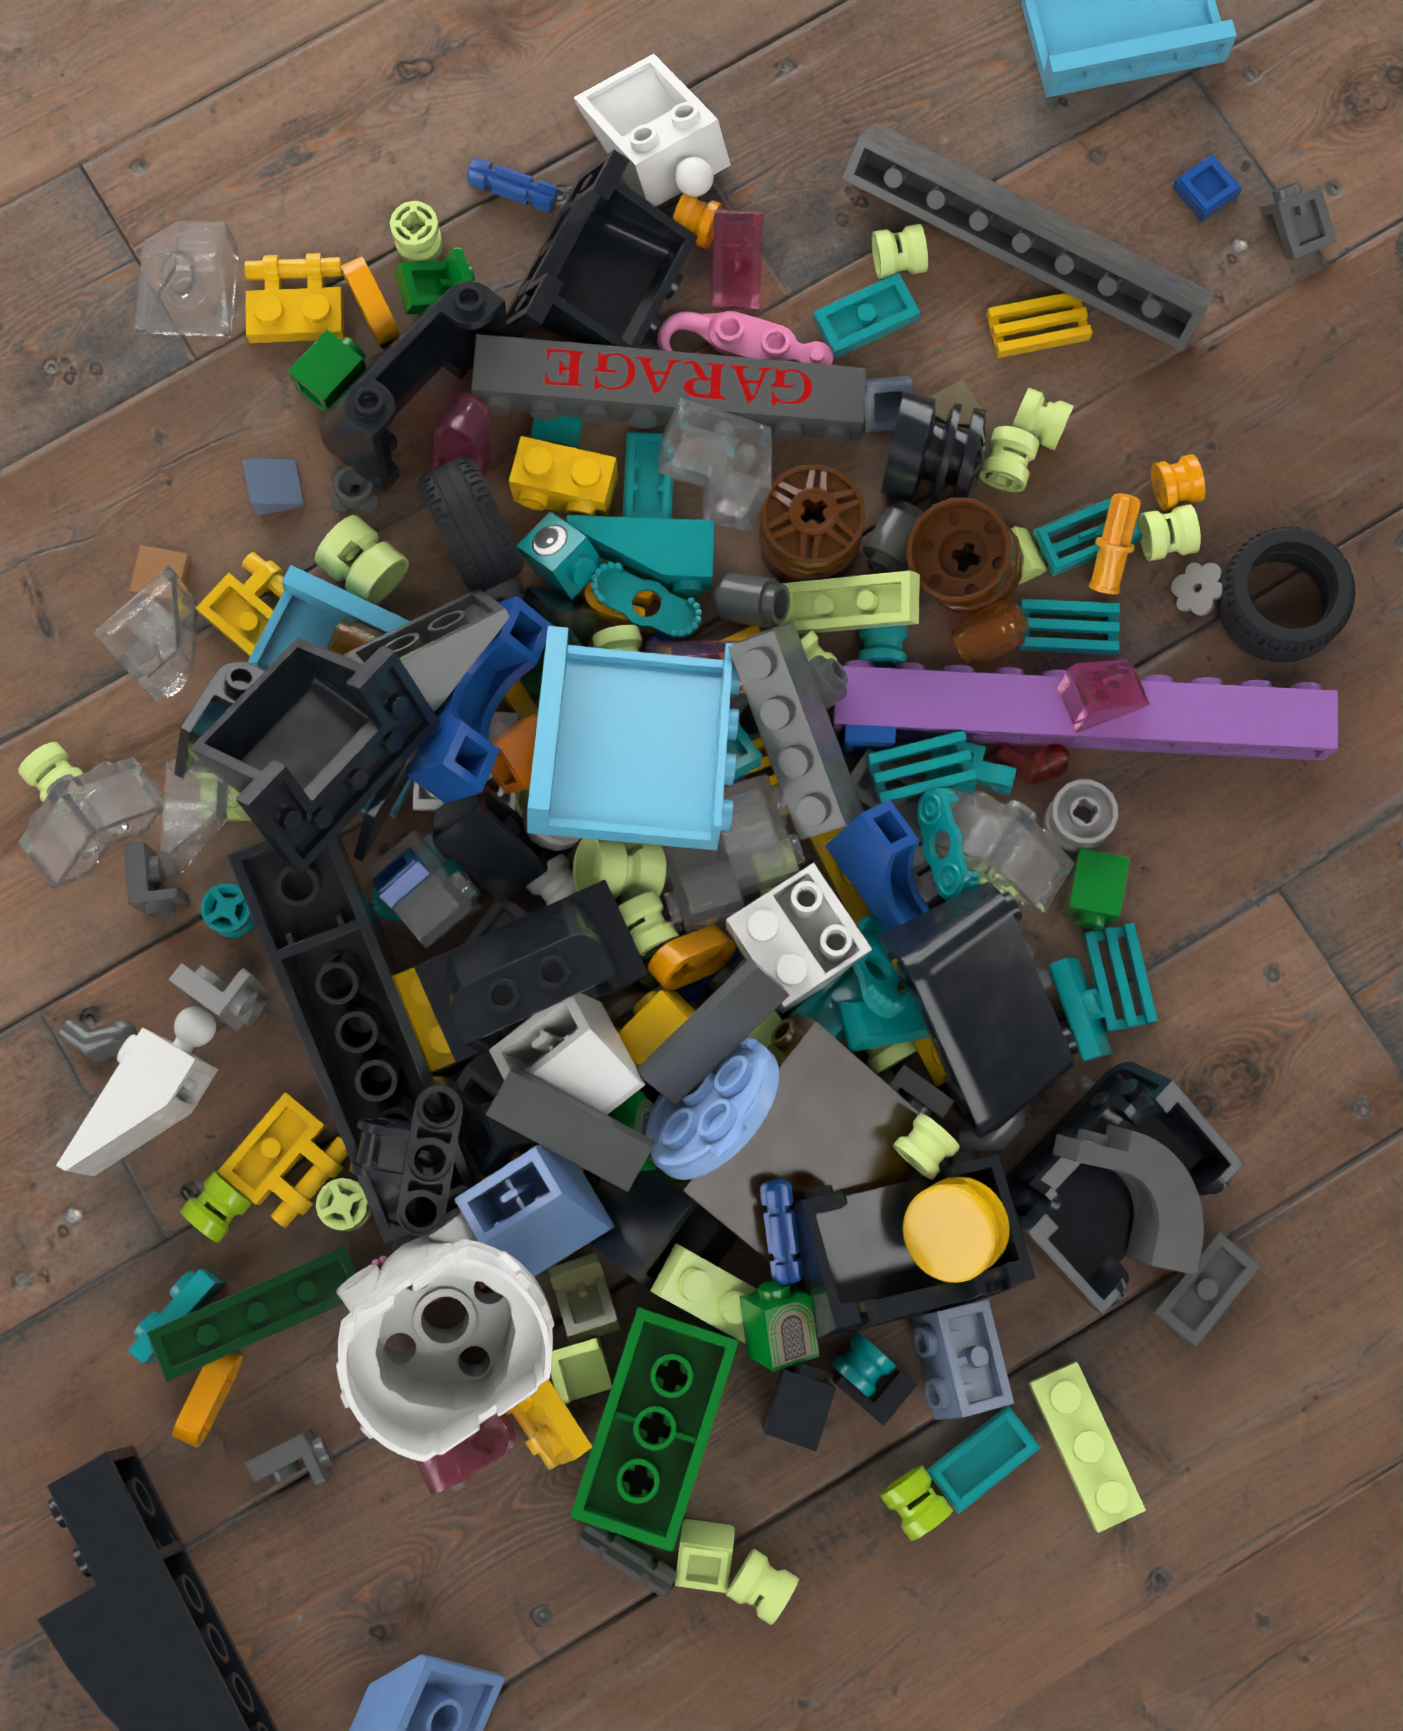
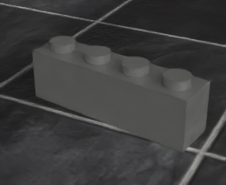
M794 621L754 634L729 646L730 655L799 839H807L847 826L864 811Z

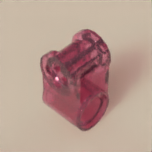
M458 393L450 398L433 436L434 455L432 470L443 466V464L451 460L454 461L457 457L467 456L474 459L485 480L492 452L489 445L491 412L482 399L470 393Z
M496 1413L479 1424V1431L443 1455L436 1454L426 1462L415 1460L431 1496L473 1476V1472L497 1461L510 1452L516 1439V1430L511 1419L505 1414L498 1416ZM483 1423L488 1430L497 1427L500 1431L501 1437L494 1442L496 1451H494L491 1444L481 1446L478 1436L484 1433Z

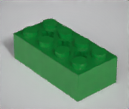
M642 1307L637 1308L570 1518L673 1552L739 1343L738 1339ZM670 1360L681 1362L680 1371L688 1375L684 1385L676 1383L675 1390L663 1387L665 1378L657 1374L660 1364L668 1367ZM653 1412L664 1414V1424L671 1427V1432L668 1436L660 1434L659 1441L648 1439V1429L641 1426L642 1418L646 1416L651 1419ZM636 1465L647 1467V1476L654 1479L653 1486L650 1488L644 1485L642 1493L631 1490L632 1481L624 1477L625 1471L627 1469L635 1471Z

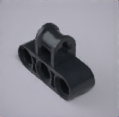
M434 1076L421 1084L415 1098L412 1121L378 1116H361L357 1121V1127L361 1130L357 1160H353L350 1163V1172L365 1178L401 1183L397 1220L403 1230L416 1237H426L435 1233L442 1226L446 1214L463 1114V1093L453 1079L445 1076ZM442 1092L452 1098L454 1106L449 1113L435 1115L426 1109L424 1105L425 1099L430 1094ZM379 1138L381 1139L379 1156L376 1157L374 1156L376 1139ZM433 1144L443 1150L445 1159L436 1166L428 1167L422 1165L416 1158V1152L422 1146ZM416 1197H426L435 1203L436 1210L428 1217L419 1218L409 1212L407 1204Z

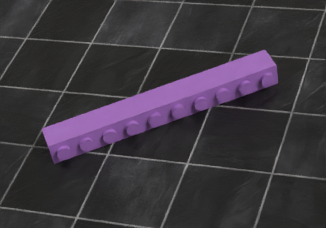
M852 660L846 662L845 666H842L848 677V683L846 684L847 695L833 705L832 727L835 735L843 737L845 725L849 724L896 727L895 739L923 741L935 738L937 734L943 736L964 730L967 738L965 742L979 744L1325 761L1338 749V690H1322L1320 684L1313 682L1296 683L1291 685V688L1272 687V683L1266 680H1248L1242 682L1241 686L1222 685L1221 679L1212 677L1196 678L1192 680V683L1172 682V677L1166 675H1149L1143 677L1142 681L1123 680L1121 674L1112 672L1097 673L1093 675V678L1073 677L1072 672L1066 670H1050L1044 672L1043 676L1023 675V670L1011 667L995 669L994 673H975L974 668L966 665H951L945 667L944 671L924 670V665L911 662L896 664L894 669L875 668V664L871 661Z

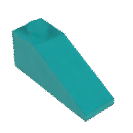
M567 515L566 523L587 536L599 557L614 564L619 562L624 570L643 580L657 581L668 591H673V594L679 597H699L702 595V592H712L715 520Z

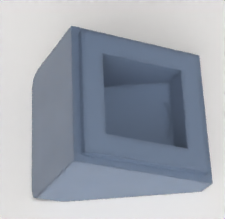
M909 376L866 379L865 432L895 430L904 392L913 394L912 380Z
M252 458L243 460L249 499L257 516L305 506L295 459Z

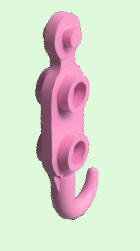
M682 311L669 316L663 321L657 332L658 348L664 351H673L670 339L675 332L687 330L698 334L713 346L716 351L728 356L826 365L833 364V353L827 344L818 341L801 344L796 340L791 330L782 325L734 311L710 314Z

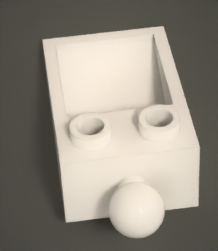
M655 54L648 56L574 97L578 109L607 154L615 149L630 160L622 175L628 187L655 207L680 193L691 197L705 194L712 186L714 174L731 166L718 119Z
M191 1006L182 1010L175 1019L174 1031L176 1038L174 1042L143 1027L138 1035H131L124 1042L117 1055V1061L120 1063L56 1166L64 1171L96 1176L190 1115L219 1070L191 1053L194 1047L203 1046L213 1038L216 1032V1021L212 1013L200 1006Z

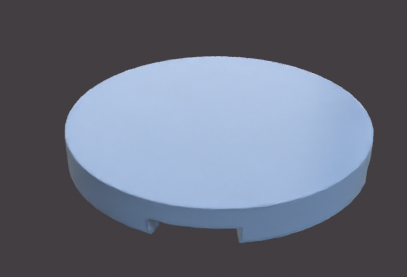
M747 1036L677 1105L660 1093L651 1110L645 1133L646 1137L655 1141L651 1156L658 1168L675 1179L687 1180L697 1178L725 1164L749 1142L766 1118L778 1088L779 1066L771 1051L755 1038Z

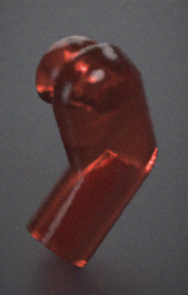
M1005 742L993 763L1015 768V777L1027 784L1036 785L1059 778L1065 773L1069 766L1070 753L1064 745L1053 743L1048 745L1047 749L1027 755Z

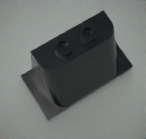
M615 149L580 174L506 311L508 337L520 338L542 325L578 343L639 348L643 339H649L658 328L662 320V315L658 311L664 299H670L679 288L683 280V275L679 271L698 236L619 181L630 160Z
M297 637L190 748L209 771L240 793L236 801L289 869L302 874L441 722L395 651L380 646L362 664Z
M602 880L414 967L453 1058L458 1064L490 1050L505 1038L501 1029L596 986L600 997L603 998L649 977V973L606 880Z

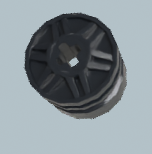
M904 392L881 493L912 500L923 479L931 481L930 500L933 505L939 503L944 484L954 486L952 498H967L973 487L976 486L986 447V410L973 408L968 429L958 427L962 408L961 404L954 403L945 424L935 422L936 400L934 398Z

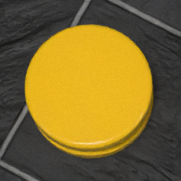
M968 1177L946 1178L923 1190L911 1201L904 1216L903 1237L910 1256L925 1273L944 1282L958 1283L975 1278L1000 1259L1009 1239V1221L1002 1202L986 1185Z

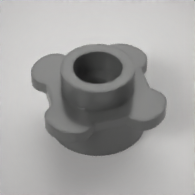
M349 465L338 467L332 472L331 481L334 483L335 495L331 498V505L336 512L346 513L349 509H362L366 513H371L378 508L379 499L375 495V486L355 472L354 468ZM353 486L360 488L357 493H352L350 490Z

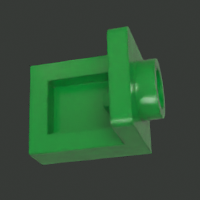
M452 247L444 261L400 262L394 271L406 315L421 314L456 284L464 281H475L473 268L467 264L462 247Z

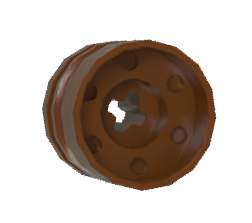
M814 464L797 466L781 474L767 489L761 507L759 533L761 556L769 571L783 583L841 578L847 575L855 565L866 521L864 499L852 480L837 469ZM807 515L812 520L805 523L804 516ZM821 517V524H818L813 519Z
M951 498L934 504L917 519L908 536L906 558L910 571L920 574V587L940 605L958 614L979 615L997 609L1014 594L1022 579L1024 555L1019 538L992 507L974 498ZM974 553L980 559L978 565H969L966 570L961 565V561L963 558H971Z

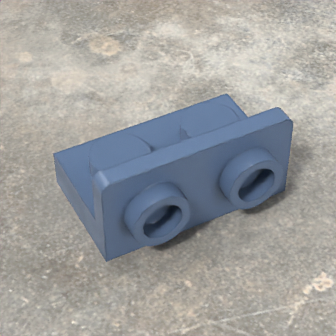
M989 1299L911 1317L913 1328L912 1343L920 1357L926 1382L924 1387L925 1397L932 1408L936 1420L963 1418L1014 1404Z

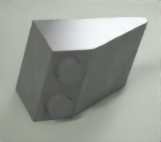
M477 588L344 654V656L364 664L380 646L395 651L432 710L435 711L439 709L510 617L506 608Z

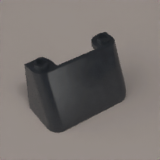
M476 281L460 282L450 288L426 308L327 408L319 422V431L323 445L329 452L346 465H350L355 469V472L385 493L400 477L399 469L391 458L392 451L398 446L396 436L386 428L391 424L395 415L442 367L460 380L465 377L467 370L473 369L476 334L508 337L505 300L487 286Z
M988 881L877 936L886 958L889 961L895 958L898 960L896 965L902 976L900 978L902 985L912 995L946 1073L943 1078L949 1089L945 1091L947 1096L955 1101L952 1105L954 1112L979 1138L1000 1129L1075 1065L1073 1055L1079 1052L1077 1044L1065 1025L1060 1027L1017 925V921L1022 919V914L1016 900L1009 891L1001 894Z
M1134 1062L1120 1063L1107 1071L1005 1177L1025 1244L1090 1307L1102 1315L1111 1306L1117 1304L1127 1291L1129 1273L1120 1261L1126 1256L1134 1219L1133 1201L1124 1181L1112 1170L1053 1155L1057 1134L1077 1138L1078 1129L1105 1134L1107 1124L1145 1134L1166 1146L1177 1156L1189 1172L1199 1195L1216 1194L1223 1191L1230 1184L1233 1175L1244 1165L1241 1159L1172 1079Z
M976 1150L950 1157L948 1159L950 1167L939 1172L933 1180L923 1177L846 1195L845 1192L834 1193L832 1185L816 1187L801 1193L803 1200L794 1206L804 1287L805 1292L812 1296L817 1340L981 1300L1007 1292L1036 1279L998 1154L980 1158L979 1152ZM968 1177L986 1185L1002 1202L1009 1221V1239L1000 1259L980 1275L964 1282H944L925 1273L910 1256L903 1237L904 1216L911 1201L923 1190L946 1178Z

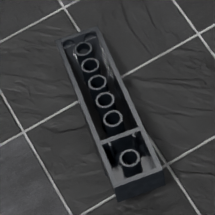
M340 833L302 874L289 869L266 839H262L232 851L227 857L352 1162L357 1160L361 1130L357 1127L358 1118L361 1116H378L412 1121L415 1098L419 1087L425 1080L438 1076L437 1071L431 1072L395 975L400 973L378 915L374 910L373 903L368 905ZM435 1092L430 1094L424 1101L426 1109L432 1114L444 1115L451 1111L445 1093ZM460 1136L458 1137L446 1213L458 1207L454 1198L476 1185ZM379 1138L376 1139L374 1156L376 1157L379 1156L381 1139ZM433 1144L420 1147L415 1154L417 1160L422 1165L428 1167L436 1166L445 1159L443 1150ZM357 1175L384 1243L386 1244L409 1235L401 1228L397 1220L401 1183L365 1178ZM416 1197L407 1204V1208L414 1216L423 1218L432 1215L436 1210V1205L429 1198Z
M131 1445L105 1452L47 1485L52 1496L48 1501L50 1511L60 1527L68 1528L76 1544V1547L73 1548L76 1564L86 1577L92 1576L96 1585L37 1620L66 1667L119 1731H278L134 1446Z

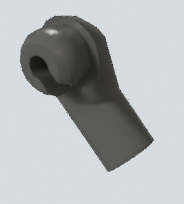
M71 1017L59 1030L58 1037L90 1060L102 1062L116 1058L124 1042L131 1035H137V1030L129 1021L118 1020L113 1026L93 1031L75 1017Z
M1022 1109L1000 1129L982 1138H979L968 1126H957L956 1141L960 1146L958 1151H999L1005 1149L1024 1128L1026 1123L1025 1111Z

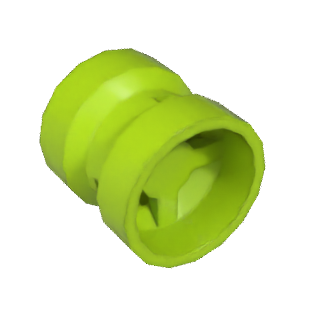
M214 1170L204 1181L202 1193L198 1197L190 1198L179 1211L195 1228L214 1242L219 1243L229 1232L230 1221L235 1216L243 1215L253 1202Z
M923 1465L908 1471L880 1493V1497L890 1510L897 1511L902 1518L901 1528L910 1541L916 1540L934 1529L953 1512L943 1496L936 1495L931 1488L932 1479Z

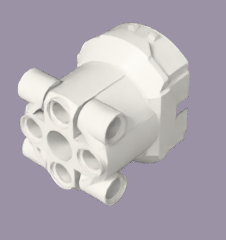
M459 1207L445 1214L442 1226L435 1233L405 1243L393 1252L382 1264L381 1270H379L376 1264L369 1265L347 1279L336 1291L350 1311L341 1320L338 1337V1362L336 1368L342 1391L340 1397L345 1408L350 1407L362 1425L360 1430L369 1439L375 1438L382 1445L402 1456L426 1462L436 1454L443 1455L479 1431V1424L496 1413L498 1416H501L537 1392L538 1386L550 1378L553 1350L552 1328L554 1321L544 1292L532 1274L518 1260L506 1251H500L479 1242ZM475 1282H483L495 1292H480L475 1287ZM439 1297H452L459 1300L466 1307L467 1313L458 1325L449 1329H439L431 1326L424 1319L422 1314L424 1308L432 1300ZM405 1333L412 1337L415 1343L407 1351L396 1352L387 1346L386 1341L391 1335ZM470 1346H479L488 1352L487 1357L476 1365L463 1362L459 1356Z

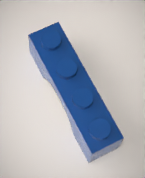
M518 596L499 602L500 605L506 608L510 618L439 709L434 711L441 724L418 747L406 774L444 803L482 793L500 751L499 748L489 742V727L493 715L510 688L524 674L537 665L546 643L548 626H553Z
M891 800L862 812L825 846L836 861L839 869L850 880L865 901L869 911L875 915L885 931L930 910L918 892L913 874L914 856L920 840Z

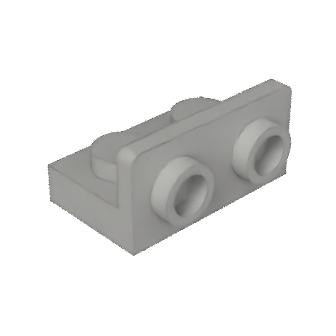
M181 963L169 978V981L191 1000L209 1010L215 1017L236 1032L239 1031L243 1024L251 1025L259 1017L266 1005L263 997L267 990L244 968L238 972L228 986L226 982L202 965L194 972Z

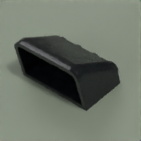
M657 1166L656 1170L640 1171L628 1192L603 1178L593 1189L615 1227L591 1241L590 1244L649 1290H651L675 1244L717 1266L738 1238L735 1233L685 1192L665 1178L667 1174ZM661 1298L662 1300H664V1301H665L666 1303H668L669 1305H671V1306H673V1307H677L676 1305H674V1304L668 1302L667 1300Z

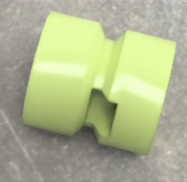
M351 515L335 525L320 543L314 559L316 564L335 581L342 582L346 580L345 588L349 593L375 605L384 601L397 588L409 566L408 559L388 542L378 543L379 536L377 532L356 515Z
M586 838L580 840L573 862V880L576 892L606 880L614 899L616 900L620 896L621 903H625L638 895L650 891H656L658 897L660 896L666 878V858L661 845Z

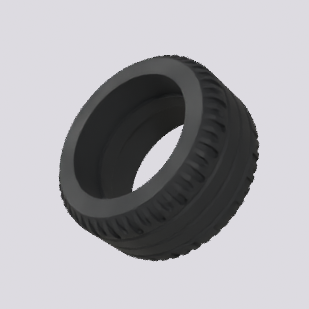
M467 456L457 457L454 461L451 460L443 464V466L431 470L430 473H424L419 478L418 490L469 591L479 588L485 592L488 588L491 589L522 572L525 564L473 458Z
M1284 526L1258 533L1248 539L1236 551L1223 571L1220 581L1222 584V595L1217 600L1218 614L1221 617L1220 621L1234 643H1238L1241 649H1244L1247 653H1252L1254 657L1262 660L1268 659L1270 662L1287 663L1303 660L1323 650L1341 632L1352 614L1356 589L1354 574L1351 573L1352 568L1349 566L1347 558L1344 559V554L1339 551V548L1332 545V541L1327 540L1324 536H1319V533L1312 532L1309 529L1303 530L1301 527L1290 526L1287 528ZM1283 562L1294 565L1307 573L1318 587L1322 599V613L1319 622L1307 628L1289 629L1275 625L1264 618L1253 605L1249 595L1248 576L1251 569L1264 563Z

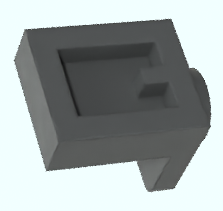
M1300 182L1292 183L1273 191L1274 200L1259 206L1262 216L1273 214L1286 260L1297 259L1337 242L1321 186L1302 189Z
M144 842L123 844L129 905L140 912H145V917L148 918L170 917L176 915V908L190 906L189 895L180 888L159 890V886L165 885L166 882L165 865L161 855L156 856V851Z
M903 1065L897 1074L887 1069L881 1078L893 1090L905 1096V1100L919 1113L925 1114L928 1117L932 1116L938 1121L946 1115L955 1102L906 1065Z
M312 1429L255 1457L246 1462L245 1465L253 1482L269 1476L272 1485L302 1470L298 1459L303 1458L314 1484L319 1486L333 1477L330 1467L335 1465V1459L325 1438L322 1435L316 1438Z

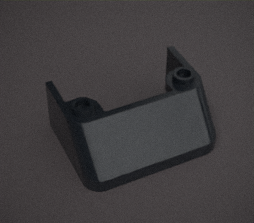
M232 662L222 666L216 672L180 728L174 775L184 779L197 758L190 747L269 667L268 665L253 662ZM416 751L376 793L365 813L354 858L363 862L409 779L406 774Z

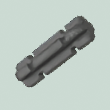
M586 1524L579 1536L578 1542L580 1546L594 1555L597 1551L604 1555L602 1560L637 1582L641 1578L646 1582L645 1587L659 1596L667 1594L676 1579L677 1573L675 1568L662 1560H659L658 1563L652 1560L653 1555L620 1534L616 1533L614 1536L608 1530Z

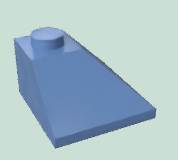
M421 1654L369 1684L349 1731H483L505 1681V1677L500 1673Z

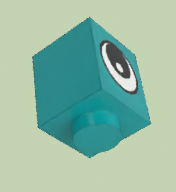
M549 512L517 545L534 573L571 600L591 582V576L595 575V569L600 568V565L603 564L587 536L552 512Z

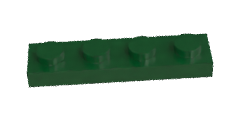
M343 1246L146 1332L165 1382L344 1304L336 1291L347 1279L357 1273L347 1247Z

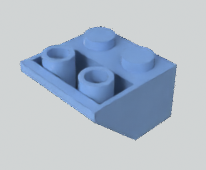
M542 1145L533 1147L454 1198L477 1240L500 1251H506L518 1260L533 1277L615 1227L579 1165Z

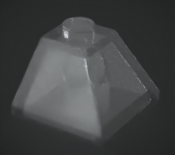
M178 220L143 241L134 328L136 333L231 337L239 248L227 222Z
M168 566L92 634L151 697L158 702L164 696L170 697L180 691L188 680L187 676L194 670L198 619L196 607L198 602L178 575Z
M166 759L160 862L166 878L176 879L228 823L229 808H239L236 798L240 793L209 771L200 760H195L184 779L174 775L176 759Z

